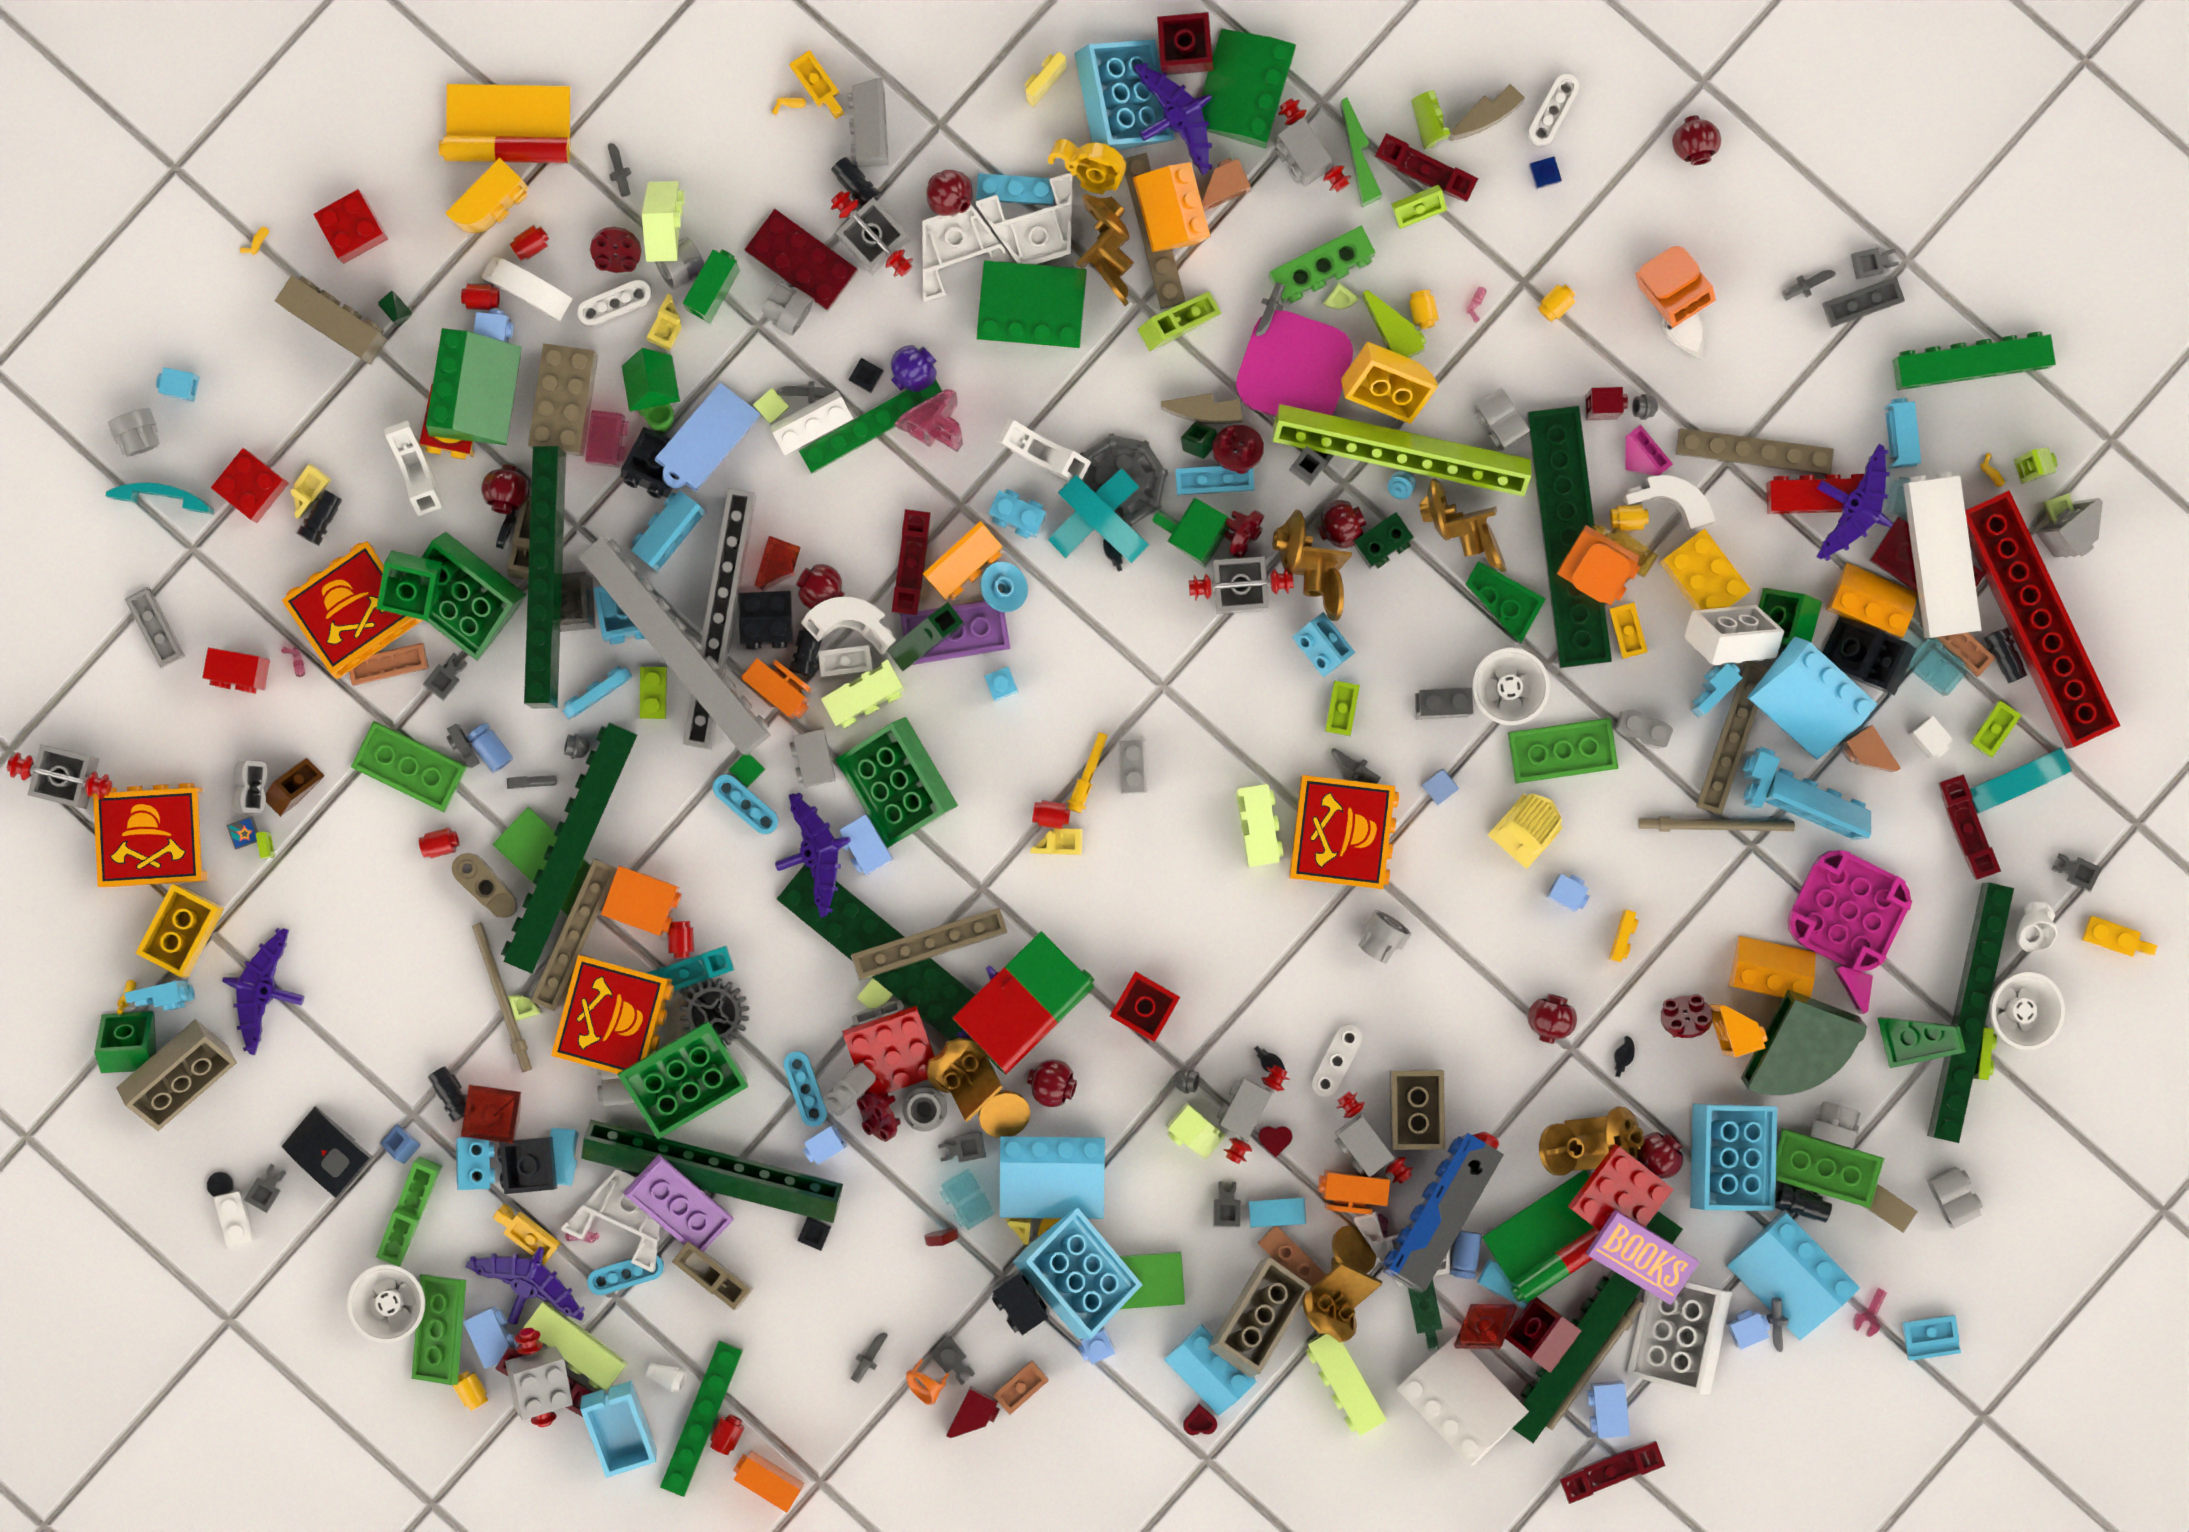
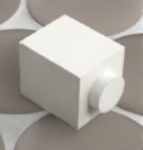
M1934 716L1927 717L1909 733L1910 737L1928 758L1935 755L1938 758L1950 749L1948 744L1953 740Z

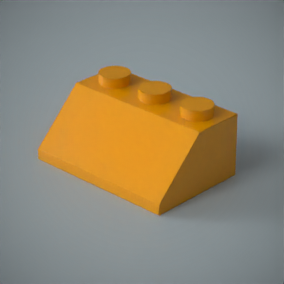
M1191 162L1169 165L1133 177L1152 252L1197 245L1211 237Z
M980 521L930 566L923 575L945 601L949 598L954 600L964 591L962 586L968 580L973 583L982 575L981 569L987 563L991 565L1002 556L1000 551L1003 547Z
M1846 562L1826 610L1846 619L1881 630L1889 636L1903 639L1914 613L1918 593Z
M1738 936L1728 986L1783 998L1789 989L1811 998L1815 980L1816 952Z
M1709 1005L1712 1010L1713 1025L1723 1055L1738 1057L1765 1048L1764 1042L1767 1041V1036L1763 1026L1759 1027L1758 1023L1725 1005Z

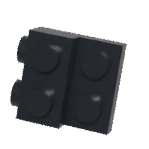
M643 427L621 468V478H624L623 482L632 488H637L638 485L646 488L647 493L654 498L660 499L661 496L668 498L673 487L668 486L663 481L664 467L655 461V457L671 439Z
M791 591L739 593L741 645H746L748 650L762 649L761 644H772V648H787V643H793Z
M552 1137L499 1142L500 1147L497 1150V1157L502 1165L500 1185L504 1188V1194L557 1189Z

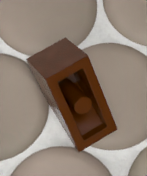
M305 758L271 784L265 793L266 803L281 817L296 806L325 775L308 758Z

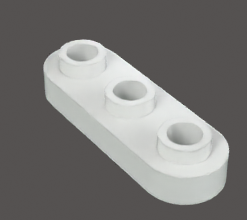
M1562 74L1555 80L1529 128L1528 136L1533 144L1546 146L1554 138L1579 91V82L1573 75ZM1561 86H1569L1570 91L1568 93H1564L1561 90ZM1549 108H1556L1558 114L1551 115L1549 113ZM1537 130H1544L1546 136L1543 138L1538 137Z
M634 280L583 301L579 305L577 310L578 318L584 325L592 327L641 308L650 302L652 298L651 288L642 280ZM642 290L644 292L643 297L635 298V292ZM619 300L620 305L617 308H612L611 302ZM589 310L596 311V315L593 318L587 317Z
M1344 1025L1337 1031L1312 1079V1088L1317 1095L1329 1097L1339 1087L1362 1042V1034L1357 1027ZM1347 1033L1354 1035L1353 1042L1347 1043L1344 1037ZM1335 1056L1341 1057V1065L1335 1066L1332 1063ZM1323 1079H1328L1330 1082L1329 1088L1322 1089L1320 1082Z

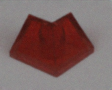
M769 536L754 586L759 591L764 592L795 575L794 568L801 547Z
M469 1085L461 1137L513 1144L520 1121L521 1092Z
M1470 1304L1454 1347L1456 1349H1501L1517 1306L1515 1304Z

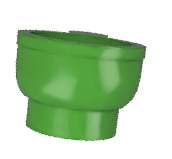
M670 404L638 410L640 416H645L648 425L655 431L666 432L672 427L674 412Z

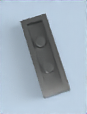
M1894 277L1822 303L1830 328L1903 303L1905 299L1898 279Z

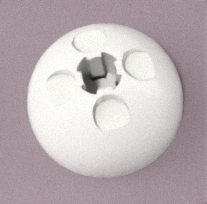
M1504 648L1489 654L1482 660L1475 671L1472 690L1475 702L1485 716L1500 724L1518 725L1530 721L1542 711L1549 697L1550 681L1544 665L1533 654L1518 648Z
M2023 972L2012 975L2003 980L1991 996L1989 1003L1991 1025L1995 1033L2012 1047L2023 1050L2041 1048L2049 1044L2057 1036L2064 1022L2065 1005L2062 994L2049 978L2041 974Z
M379 1265L366 1270L354 1281L349 1291L347 1307L352 1324L364 1337L379 1343H393L406 1338L419 1326L425 1312L426 1301L423 1288L412 1273L395 1265Z

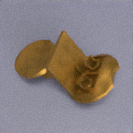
M1084 194L1082 196L1083 204L1086 210L1098 221L1094 227L1101 234L1097 237L1096 243L1075 264L1084 269L1088 263H1093L1100 275L1126 307L1129 304L1126 299L1129 289L1121 279V276L1131 268L1134 262L1120 249L1130 239L1126 225L1119 219L1125 209L1112 196L1097 198Z
M1436 478L1432 479L1427 495L1419 504L1423 522H1433L1435 529L1445 541L1460 537L1465 557L1484 552L1488 563L1492 567L1499 568L1500 572H1506L1507 569L1502 553L1487 523L1488 517L1496 515L1497 506L1463 514V511L1456 513V503L1448 505L1445 489Z
M1296 509L1285 524L1274 531L1273 549L1280 551L1284 570L1287 568L1288 573L1304 576L1303 594L1310 597L1322 596L1328 618L1331 621H1338L1344 607V586L1339 570L1352 556V552L1311 547L1313 537L1306 536L1304 516L1300 510Z
M957 1038L948 1041L938 1055L929 1059L926 1068L929 1082L935 1089L952 1094L966 1122L978 1112L980 1126L988 1135L995 1138L1015 1136L1026 1127L1031 1114L1029 1104L1022 1095L1014 1091H1000L1003 1086L989 1061L988 1055L973 1039Z
M1620 1106L1610 1110L1607 1116L1565 1120V1125L1551 1124L1544 1129L1539 1140L1541 1162L1545 1169L1555 1176H1564L1577 1170L1596 1169L1614 1144L1621 1147L1638 1161V1149H1641V1146L1644 1144L1643 1131L1641 1128H1638L1639 1124L1634 1114L1628 1108Z
M1350 1225L1341 1227L1333 1235L1331 1243L1334 1257L1331 1259V1271L1316 1285L1312 1286L1310 1291H1306L1302 1300L1304 1313L1313 1328L1319 1334L1324 1333L1332 1336L1339 1343L1349 1341L1356 1333L1357 1322L1354 1308L1382 1285L1381 1280L1368 1275L1375 1266L1376 1254L1358 1228Z

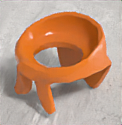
M920 1359L913 1370L906 1372V1380L911 1391L924 1404L933 1405L940 1391L946 1386V1379L949 1373H946L940 1382L937 1383L925 1374L917 1372V1369L923 1362V1359ZM915 1378L919 1379L926 1388L920 1385Z

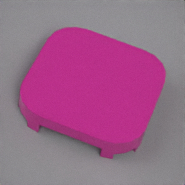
M1275 310L1267 331L1261 336H1256L1255 333L1262 318L1260 317L1254 326L1236 380L1235 388L1237 395L1244 406L1252 411L1256 410L1276 417L1279 404L1332 415L1343 388L1341 378L1352 362L1353 347L1351 340L1344 332L1335 327L1284 310Z
M1843 850L1829 851L1816 859L1799 891L1787 921L1789 932L1793 939L1801 946L1844 967L1859 972L1873 970L1882 965L1886 960L1888 950L1907 911L1911 908L1910 890L1905 883L1906 881L1899 876H1895L1850 854L1851 852Z

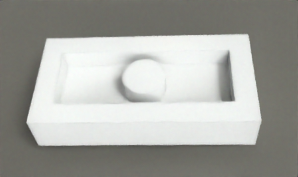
M870 645L818 651L822 678L870 672L873 670Z
M241 1190L215 1196L214 1201L227 1248L252 1242L254 1237Z

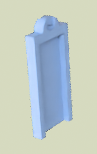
M719 383L655 457V461L664 467L663 481L674 489L681 488L686 484L696 492L759 419L760 413L722 383ZM670 474L674 475L678 480L671 477Z

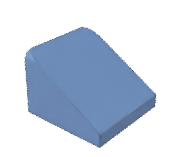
M1441 769L1421 785L1437 805L1441 804L1459 789L1444 769Z
M398 1124L380 1143L395 1160L403 1164L421 1146L415 1138Z

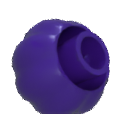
M914 345L901 347L891 359V370L894 375L891 381L901 391L906 388L913 392H921V390L934 383L937 370L933 364L937 361L924 346L919 350Z

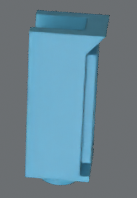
M1907 398L1892 399V404L1884 407V410L1888 409V412H1886L1890 459H1893V462L1887 469L1917 466V464H1921L1915 401L1907 402Z

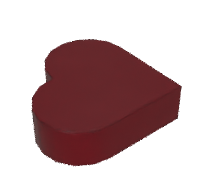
M1266 1126L1259 1131L1258 1138L1261 1144L1276 1158L1291 1143L1293 1135L1291 1130L1285 1126H1280L1276 1129Z
M956 1227L924 1235L927 1246H944L959 1238Z
M1198 1403L1184 1419L1183 1427L1189 1435H1198L1200 1432L1209 1435L1217 1429V1421L1208 1410Z

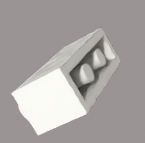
M837 390L769 427L783 454L786 455L853 418Z

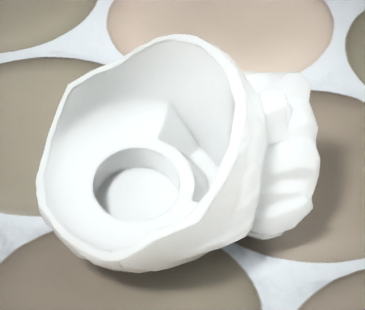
M2030 902L2024 905V917L2021 919L2016 930L2018 945L2026 952H2036L2051 947L2058 933L2053 922L2055 917L2054 910L2047 902Z

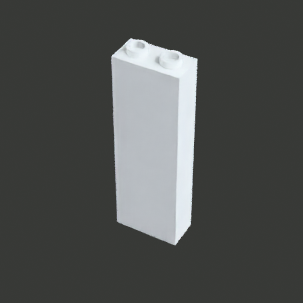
M1952 472L1936 474V479L1926 480V475L1910 477L1911 482L1903 484L1924 638L1982 631L1960 475L1952 476Z

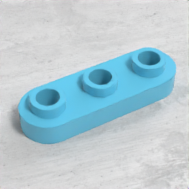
M620 666L614 668L607 674L608 679L602 683L596 681L585 689L587 691L586 694L580 698L576 695L564 703L566 708L563 709V713L568 720L576 717L631 679L633 676L628 668L621 669Z
M721 775L716 778L713 783V792L716 797L753 829L761 834H771L777 829L779 824L777 814L731 775ZM725 783L731 785V791L728 793L722 790V786ZM744 800L751 802V807L747 810L742 808ZM763 817L770 818L769 826L764 827L761 824Z
M801 1051L791 1052L784 1060V1069L800 1116L806 1125L811 1127L819 1126L827 1118V1108L823 1104V1097L811 1062L805 1053ZM795 1059L801 1060L802 1067L800 1069L793 1067ZM803 1084H808L811 1087L808 1094L801 1091ZM812 1108H816L819 1111L817 1118L810 1116Z
M657 1255L654 1273L631 1263L632 1259L596 1269L588 1277V1288L596 1295H604L657 1279L664 1271V1261ZM624 1269L630 1270V1278L623 1277L622 1271ZM602 1276L606 1279L604 1286H600L597 1283L598 1277Z

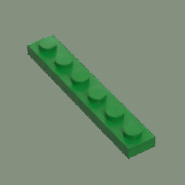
M936 379L932 385L921 390V392L906 390L800 449L799 453L811 474L942 402L946 399V396Z
M720 1340L718 1341L660 1488L682 1497L686 1495L743 1349Z

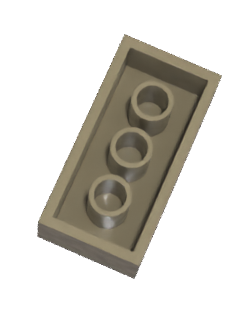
M291 275L275 299V302L371 365L388 340L382 335L384 330L367 318L364 322L361 321L363 316L348 305L344 304L341 308L339 306L341 302L325 290L318 293L320 288L305 277L301 276L297 279Z
M543 343L528 446L533 449V446H559L566 454L584 456L598 354L594 350Z
M195 1019L117 1086L116 1089L126 1107L155 1130L159 1131L237 1064V1061L228 1045Z
M1270 1257L1260 1261L1208 1346V1349L1249 1377L1260 1374L1300 1308L1305 1292L1310 1291L1312 1286Z

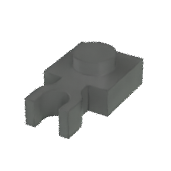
M1878 248L1850 254L1856 279L1880 275L1884 273L1882 266L1885 268L1898 266L1899 262L1891 263L1888 260V255L1895 253L1896 249L1887 250L1881 255Z
M455 653L449 658L446 668L438 664L423 683L425 688L442 701L447 698L460 682V679L455 674L463 671L467 666L465 660L461 666L453 665L452 662L457 657Z
M454 724L447 728L450 734L446 736L453 750L458 749L461 752L467 766L472 768L480 764L461 726Z
M2059 853L2057 858L2063 860L2065 866L2059 868L2053 865L2051 870L2057 873L2069 874L2066 882L2091 892L2102 868L2080 857L2077 858L2074 864L2069 861L2067 856Z
M982 1132L954 1137L956 1145L950 1143L938 1145V1149L944 1147L949 1149V1155L940 1158L941 1162L951 1160L956 1155H958L959 1163L986 1157Z
M273 1164L267 1170L265 1181L257 1177L244 1198V1201L265 1213H268L281 1192L274 1186L282 1181L286 1175V1172L282 1171L279 1177H273L271 1175L275 1167Z
M1219 1181L1218 1191L1222 1199L1214 1200L1213 1227H1240L1241 1200H1233L1236 1182H1232V1190L1226 1192L1223 1190V1181Z
M951 1336L930 1353L945 1373L950 1372L952 1369L955 1371L956 1379L961 1385L965 1383L960 1377L962 1371H968L971 1376L975 1375V1372L969 1366L962 1363L967 1356Z

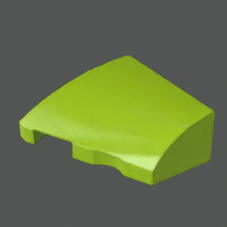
M1434 90L1414 97L1411 103L1424 150L1433 148L1438 141L1446 140L1450 136L1449 128L1444 127L1442 109L1439 106Z

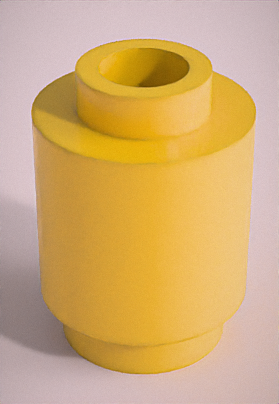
M1557 284L1540 301L1541 305L1537 309L1552 323L1555 319L1558 320L1575 303L1573 297L1576 294L1566 284L1562 287Z
M1430 290L1411 293L1409 305L1414 326H1419L1421 330L1434 327L1435 322L1439 321L1434 295H1431Z
M1642 504L1620 505L1610 509L1611 529H1617L1618 532L1643 530L1644 525H1647L1649 522L1648 510L1643 509Z
M467 1370L458 1375V1385L452 1386L465 1407L468 1406L470 1411L488 1401L487 1391L475 1372L470 1374Z

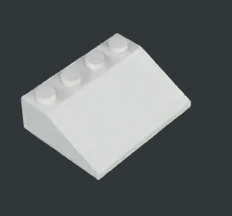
M1687 1281L1670 1305L1645 1290L1644 1305L1640 1312L1627 1375L1697 1394L1710 1395L1732 1292Z
M1456 1335L1418 1367L1397 1388L1406 1400L1469 1466H1474L1529 1412Z

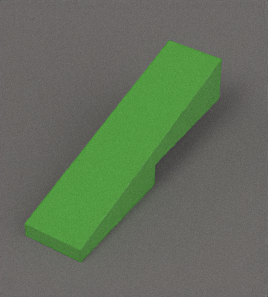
M1346 97L1341 100L1340 108L1361 206L1365 207L1381 199L1382 193L1362 151L1368 149V139Z
M420 1156L413 1162L397 1207L393 1211L376 1255L377 1258L399 1267L402 1265L443 1166Z

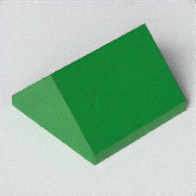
M641 348L622 365L629 412L680 402L672 355Z
M1193 498L1167 542L1206 568L1224 539L1225 531L1230 529L1226 524L1228 516L1199 499Z

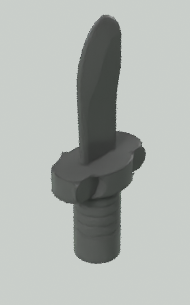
M609 143L608 150L615 171L609 175L611 181L617 180L621 197L629 196L631 193L626 177L631 174V170L628 167L623 168L617 146Z
M1825 270L1807 280L1801 275L1796 278L1798 284L1782 291V295L1786 301L1801 293L1807 298L1812 295L1810 288L1835 277L1836 273L1832 270Z
M1276 282L1269 300L1262 299L1261 303L1267 306L1256 330V336H1261L1267 331L1275 309L1283 310L1284 306L1278 303L1285 285Z
M809 381L808 387L784 386L779 388L776 393L780 396H808V403L811 404L814 403V397L824 398L833 393L834 388L814 387V382Z
M1332 748L1331 754L1334 759L1354 771L1351 778L1357 780L1361 776L1370 783L1377 784L1381 777L1365 767L1368 763L1367 760L1363 759L1359 764L1336 748Z
M1774 1297L1771 1299L1772 1314H1768L1766 1318L1768 1323L1773 1324L1774 1347L1778 1352H1782V1326L1788 1325L1789 1319L1782 1315V1299Z
M884 1332L875 1337L865 1356L858 1353L855 1359L860 1361L850 1378L854 1382L859 1384L868 1368L876 1369L878 1365L873 1362V1359L886 1340L887 1333Z

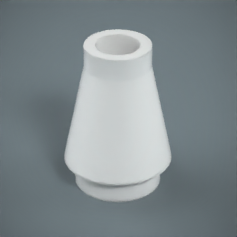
M651 1363L647 1369L646 1377L671 1392H680L685 1384L687 1372L682 1371V1367Z

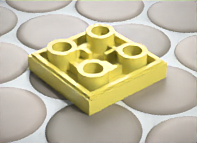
M1057 52L1054 56L1050 54L1041 65L1043 67L1042 71L1038 75H1031L1024 85L1027 87L1025 89L1026 100L1033 108L1067 69L1066 57L1062 53Z

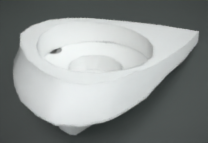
M1700 310L1674 328L1671 327L1670 330V324L1663 317L1662 329L1669 340L1687 353L1702 359L1705 334L1702 311Z

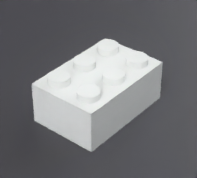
M1757 605L1692 611L1684 638L1709 663L1721 665L1722 663H1742L1743 661H1763L1765 659L1777 658L1784 630Z

